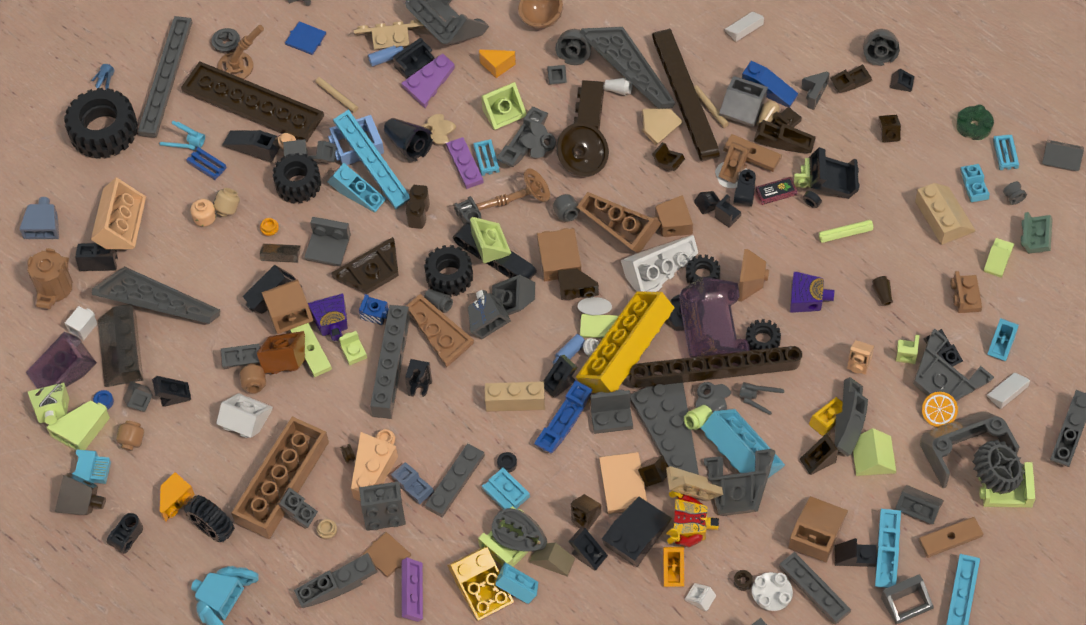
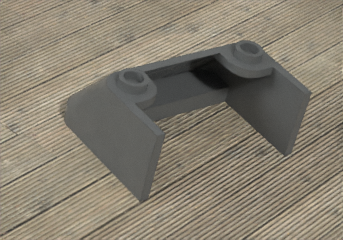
M982 411L923 433L920 439V446L942 488L947 487L950 471L942 457L951 453L952 445L989 432L991 435L997 436L1000 442H1005L1006 446L1011 445V449L1017 451L1016 455L1018 454L1020 447L1004 419Z

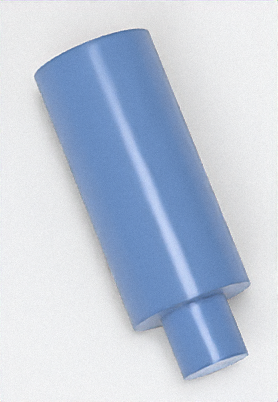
M394 45L368 54L370 65L373 67L393 60L396 54L404 50L403 47L396 48Z
M576 334L555 354L556 359L552 363L555 364L560 355H565L571 359L583 347L584 338Z

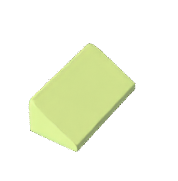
M581 314L580 336L603 339L619 316Z

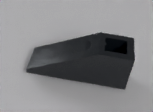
M230 130L222 144L224 147L269 162L274 160L280 149L277 136L261 130Z

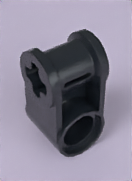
M745 169L740 172L733 204L752 207L756 174L752 170Z
M134 513L125 514L115 529L108 535L107 544L116 546L123 554L127 553L143 531V525L139 517ZM136 522V524L133 527H129L131 523Z

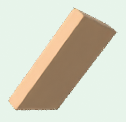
M639 452L599 457L608 514L624 512L638 497L647 501L644 482L638 471V468L641 467Z

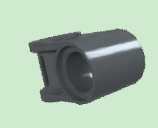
M471 196L461 203L453 204L455 212L463 224H470L472 217L482 219L481 212Z

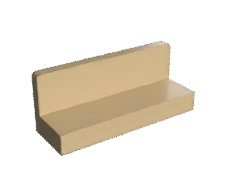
M671 466L666 468L669 490L705 501L723 495L722 487L708 483L707 478Z

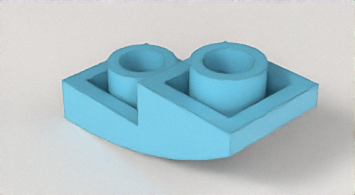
M974 164L961 167L962 178L970 201L988 200L990 194L984 183V174L980 165Z

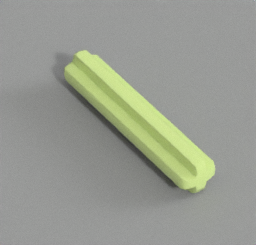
M866 220L821 231L818 236L820 242L823 243L872 231L874 226L871 220Z

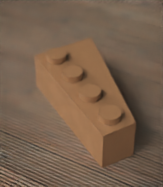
M589 192L586 193L577 206L578 209L637 253L642 251L662 224L651 217Z

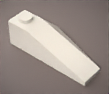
M690 235L622 259L621 263L626 279L636 292H656L663 287L662 284L674 276L677 270L684 267L689 260H692V257L698 254L694 235Z

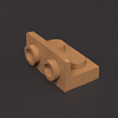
M955 271L954 277L950 280L951 289L955 291L953 303L954 306H957L958 313L981 312L982 303L977 275L960 276L959 271Z

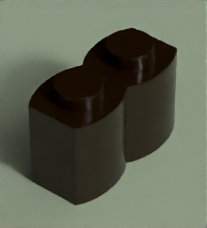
M414 184L410 189V201L406 206L407 222L409 228L422 229L426 224V212L430 205L428 188L424 185Z

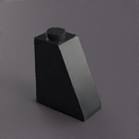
M274 265L242 296L247 301L246 306L252 312L257 311L263 314L267 311L262 292L292 282L296 278L291 273Z

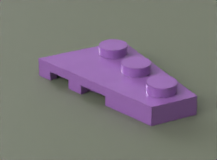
M442 53L403 81L402 87L420 105L426 108L431 97L435 96L437 89L441 84H444L455 69L454 63Z

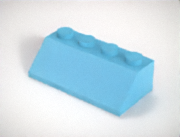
M736 409L714 411L701 427L705 432V436L710 441H713L718 447V451L729 459L731 466L740 473L755 471V451L771 449ZM776 454L768 478L785 466Z

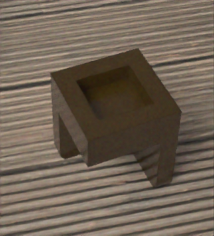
M662 455L647 460L638 468L645 486L648 487L663 482L667 478L666 468L668 465Z

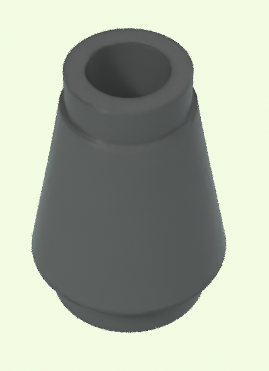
M428 289L424 295V298L441 312H448L453 305L450 295Z

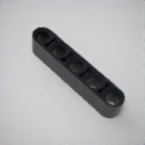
M465 223L454 234L453 240L461 248L482 260L471 233V225ZM512 251L509 256L486 263L509 279L521 275L531 280L537 273L536 268L530 262Z

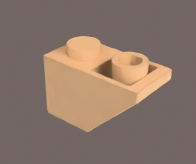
M855 340L850 349L847 369L854 373L866 375L873 356L874 346Z

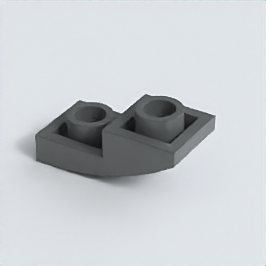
M289 487L278 505L287 515L306 529L310 526L318 511L304 502L305 498Z

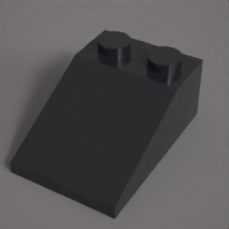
M638 497L613 522L602 538L603 544L638 567L672 518L641 497Z

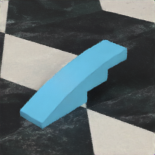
M880 510L875 587L888 588L895 585L897 581L900 510Z

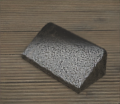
M263 243L259 254L261 261L298 263L301 246Z

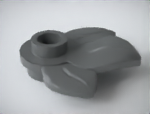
M531 122V133L520 138L522 145L531 149L530 156L532 158H541L547 151H551L556 146L555 137L547 132L544 125L537 122ZM544 140H547L549 145H545Z
M711 382L700 384L697 389L699 398L696 401V408L706 405L712 412L727 410L725 398L731 395L730 389L724 384L714 385ZM706 390H710L708 395L704 394Z

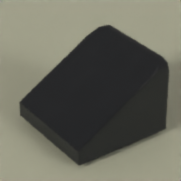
M900 68L892 74L890 88L911 92L915 76Z
M714 191L700 192L694 200L702 214L715 210V206L720 202Z

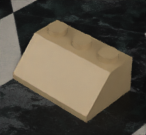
M933 183L917 189L915 202L941 245L975 232V228L948 186Z

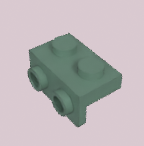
M1025 212L1024 220H1022V247H1025L1028 254L1051 251V215L1031 217L1029 212Z

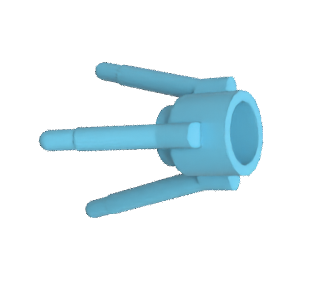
M172 121L173 125L188 133L186 140L189 144L159 143L161 146L195 150L196 147L201 148L203 146L205 134L194 131L180 122Z

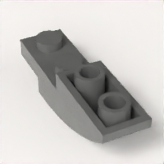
M851 377L844 380L842 412L836 415L834 442L838 451L847 457L851 455L858 442L868 407V399L863 396V386Z
M1079 390L1075 391L1050 461L1070 467L1086 423V393Z
M366 553L334 572L329 570L298 587L294 592L301 607L306 608L336 598L363 585L361 581L376 574L378 571L371 556Z

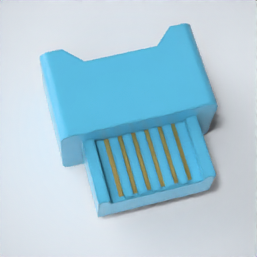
M77 449L78 461L76 470L72 474L92 483L106 484L111 465L110 458L99 457L96 451Z

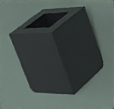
M728 194L715 206V218L728 228L741 217V211L730 204V196Z

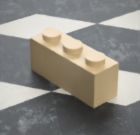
M544 382L485 383L486 412L545 410Z

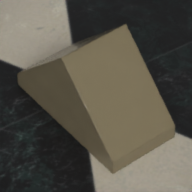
M556 542L547 543L543 550L534 551L530 563L568 577L575 557Z

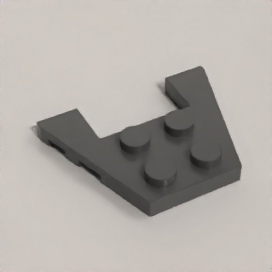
M934 329L930 334L913 381L916 387L927 396L934 392H945L950 394L955 401H958L992 381L994 376L982 366L968 380L937 355L948 339Z
M775 450L755 451L754 472L723 476L722 457L704 458V464L709 471V481L713 485L722 487L723 495L714 498L719 515L728 516L758 512L774 460Z

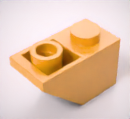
M176 472L160 486V513L165 522L176 516L179 509L184 504H187L195 495L192 486Z

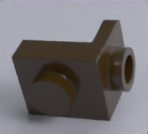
M663 142L652 153L659 168L676 171L685 160L682 153L670 151L666 143Z

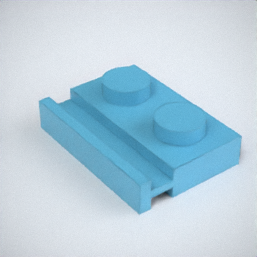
M504 468L493 475L485 485H482V489L503 510L512 506L517 509L530 497V493Z

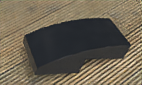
M942 329L938 330L943 336L946 337ZM930 335L924 338L926 344L929 340ZM949 341L937 353L952 367L963 362L955 345H951Z

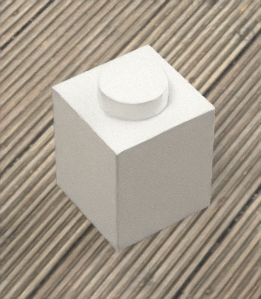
M78 306L67 319L65 325L69 333L84 341L97 325V321L93 311Z

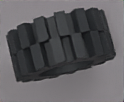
M706 254L704 258H702V255H698V259L695 256L692 257V261L689 260L686 266L687 283H690L691 288L695 286L697 291L699 288H702L701 291H705V288L709 291L711 286L715 288L720 278V265H718V261H714L712 256L708 259ZM707 269L710 271V275L700 277L696 274V271Z
M762 319L761 323H759V320H755V324L752 322L746 332L745 343L746 346L748 345V350L778 348L780 346L781 333L780 328H777V324L771 325V320H768L766 323L765 319ZM765 333L771 339L768 342H759L756 340V335Z

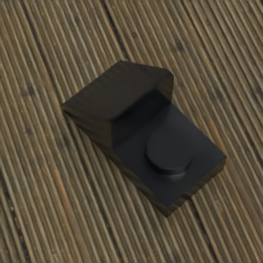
M560 355L543 381L544 389L554 398L575 382L572 375L578 367L565 355Z
M155 376L152 379L155 396L160 397L163 407L191 400L188 382L161 376Z
M580 527L568 541L574 548L572 555L593 570H597L608 556L584 527Z
M857 538L835 545V566L876 567V545L857 544Z

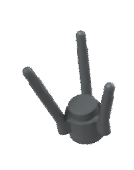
M743 382L740 397L744 398V403L750 404L771 415V411L752 401V398H757L758 391L784 393V389L757 386Z

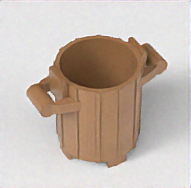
M46 248V251H41L28 259L27 271L37 292L36 306L51 309L55 302L63 300L70 294L73 281L68 271L69 258L61 256L54 249Z

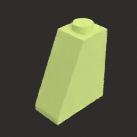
M90 400L59 418L56 423L48 425L47 430L52 438L75 451L77 449L86 450L110 417L107 408L99 402L96 404Z

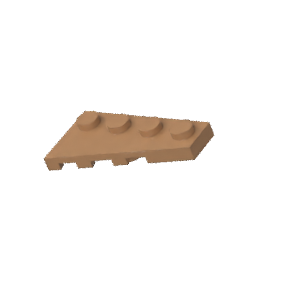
M421 294L407 305L410 315L446 368L474 344L473 338Z

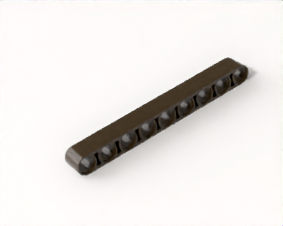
M669 28L653 32L652 37L655 48L700 161L720 157L717 142L672 30Z
M788 346L638 363L631 368L630 383L636 388H642L658 384L668 385L791 371L799 367L802 351L799 347ZM789 357H795L796 360H792ZM750 361H756L758 364H753ZM713 365H717V366H719L720 368L717 369V368H714V367H712V366H713ZM694 367H697V368H700L701 370L696 371V370H694L693 368H694ZM673 370H680L681 373H676ZM654 372H661L662 375H657ZM635 374H641L643 377H637Z

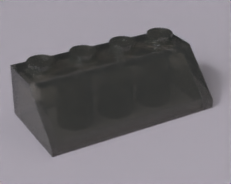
M127 304L112 307L98 319L105 387L127 384L130 381H143L137 317L133 305Z

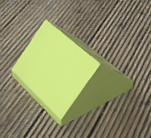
M515 82L481 96L483 112L494 130L524 118L527 114Z
M475 217L470 219L471 233L483 263L511 254L499 223Z
M874 428L860 434L853 450L856 476L896 473L891 436Z

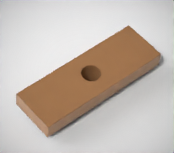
M731 134L723 147V151L727 153L732 142L749 148L750 152L746 161L774 172L782 156L777 152Z
M975 517L922 536L918 541L927 558L981 538L983 537V532Z

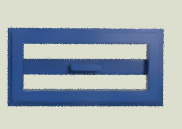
M199 147L196 149V152L191 154V157L186 159L188 164L213 180H216L227 168L226 164ZM197 159L198 161H200L201 163H203V164H204L205 166H207L208 168H211L212 170H214L216 173H213L212 171H210L209 169L205 168L204 166H202L201 164H199V163L196 162L195 160Z

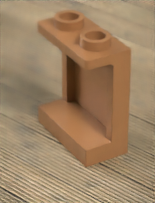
M574 228L537 233L544 282L558 280V270L577 268L582 271Z

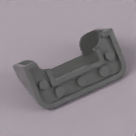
M406 0L407 9L443 44L451 45L482 36L489 28V25L482 19H469L464 14L459 16L449 6L452 0Z

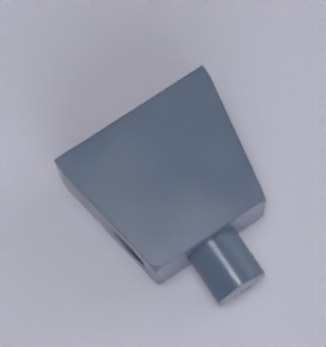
M40 197L38 204L27 206L20 226L24 239H59L58 213L55 206L50 204L49 198Z

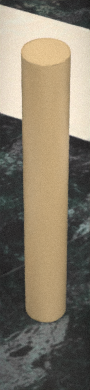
M321 77L316 79V83L353 113L358 110V106Z
M694 86L699 99L723 128L729 125L728 121L724 117L719 116L720 112L699 86Z

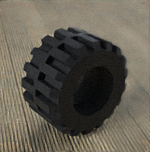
M288 154V157L281 158V162L277 161L276 167L273 168L276 191L286 202L289 200L294 204L296 202H299V204L303 203L304 200L308 202L310 197L314 198L316 192L320 191L321 177L319 167L311 156L307 158V154ZM294 176H305L299 181H290Z
M443 245L441 249L435 248V252L431 251L429 257H426V264H424L428 287L434 291L450 295V297L453 294L456 296L460 295L459 292L464 293L466 287L469 288L471 281H473L470 256H468L465 250L462 251L461 247L454 248V245H450V247ZM448 267L458 269L450 275L440 273L441 270Z

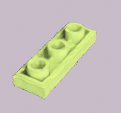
M309 323L290 329L291 333L300 331L305 333V360L314 378L332 370Z

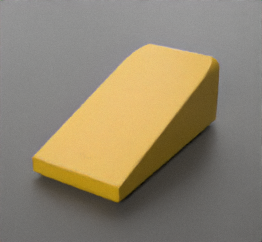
M835 397L812 415L809 425L820 435L824 436L836 425V415L842 412L843 402Z

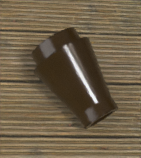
M880 276L872 280V288L880 299L882 306L892 304L891 284L887 276Z

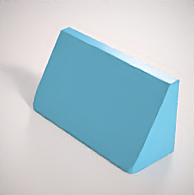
M504 563L495 585L529 604L537 596L539 582L511 565Z

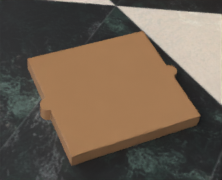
M387 532L377 541H373V545L363 553V555L368 553L371 556L375 567L387 578L397 568H401L403 559L411 556V553Z

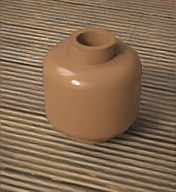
M249 364L240 371V382L243 390L255 394L266 386V377L261 366Z
M126 421L119 426L116 441L122 445V449L133 451V448L141 446L144 429L140 423Z

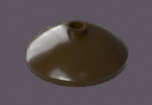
M582 122L571 124L560 133L557 139L556 151L558 159L562 166L571 174L579 177H590L599 173L605 167L609 156L608 144L601 131L593 125Z

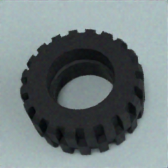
M97 88L94 91L92 89L87 90V93L78 95V99H74L70 103L71 107L68 106L64 122L70 141L78 152L84 153L88 157L94 156V158L101 159V157L110 158V155L115 154L116 156L120 154L121 150L125 151L129 147V143L132 144L135 139L134 136H136L138 131V123L132 104L121 92H114L113 89L107 88L103 90V88ZM109 116L116 118L107 128L101 130L87 128L93 120L99 117Z

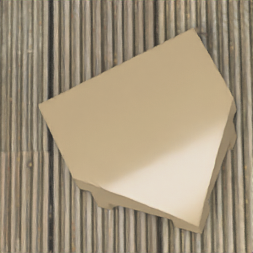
M642 109V132L645 133L655 146L683 122L671 109Z

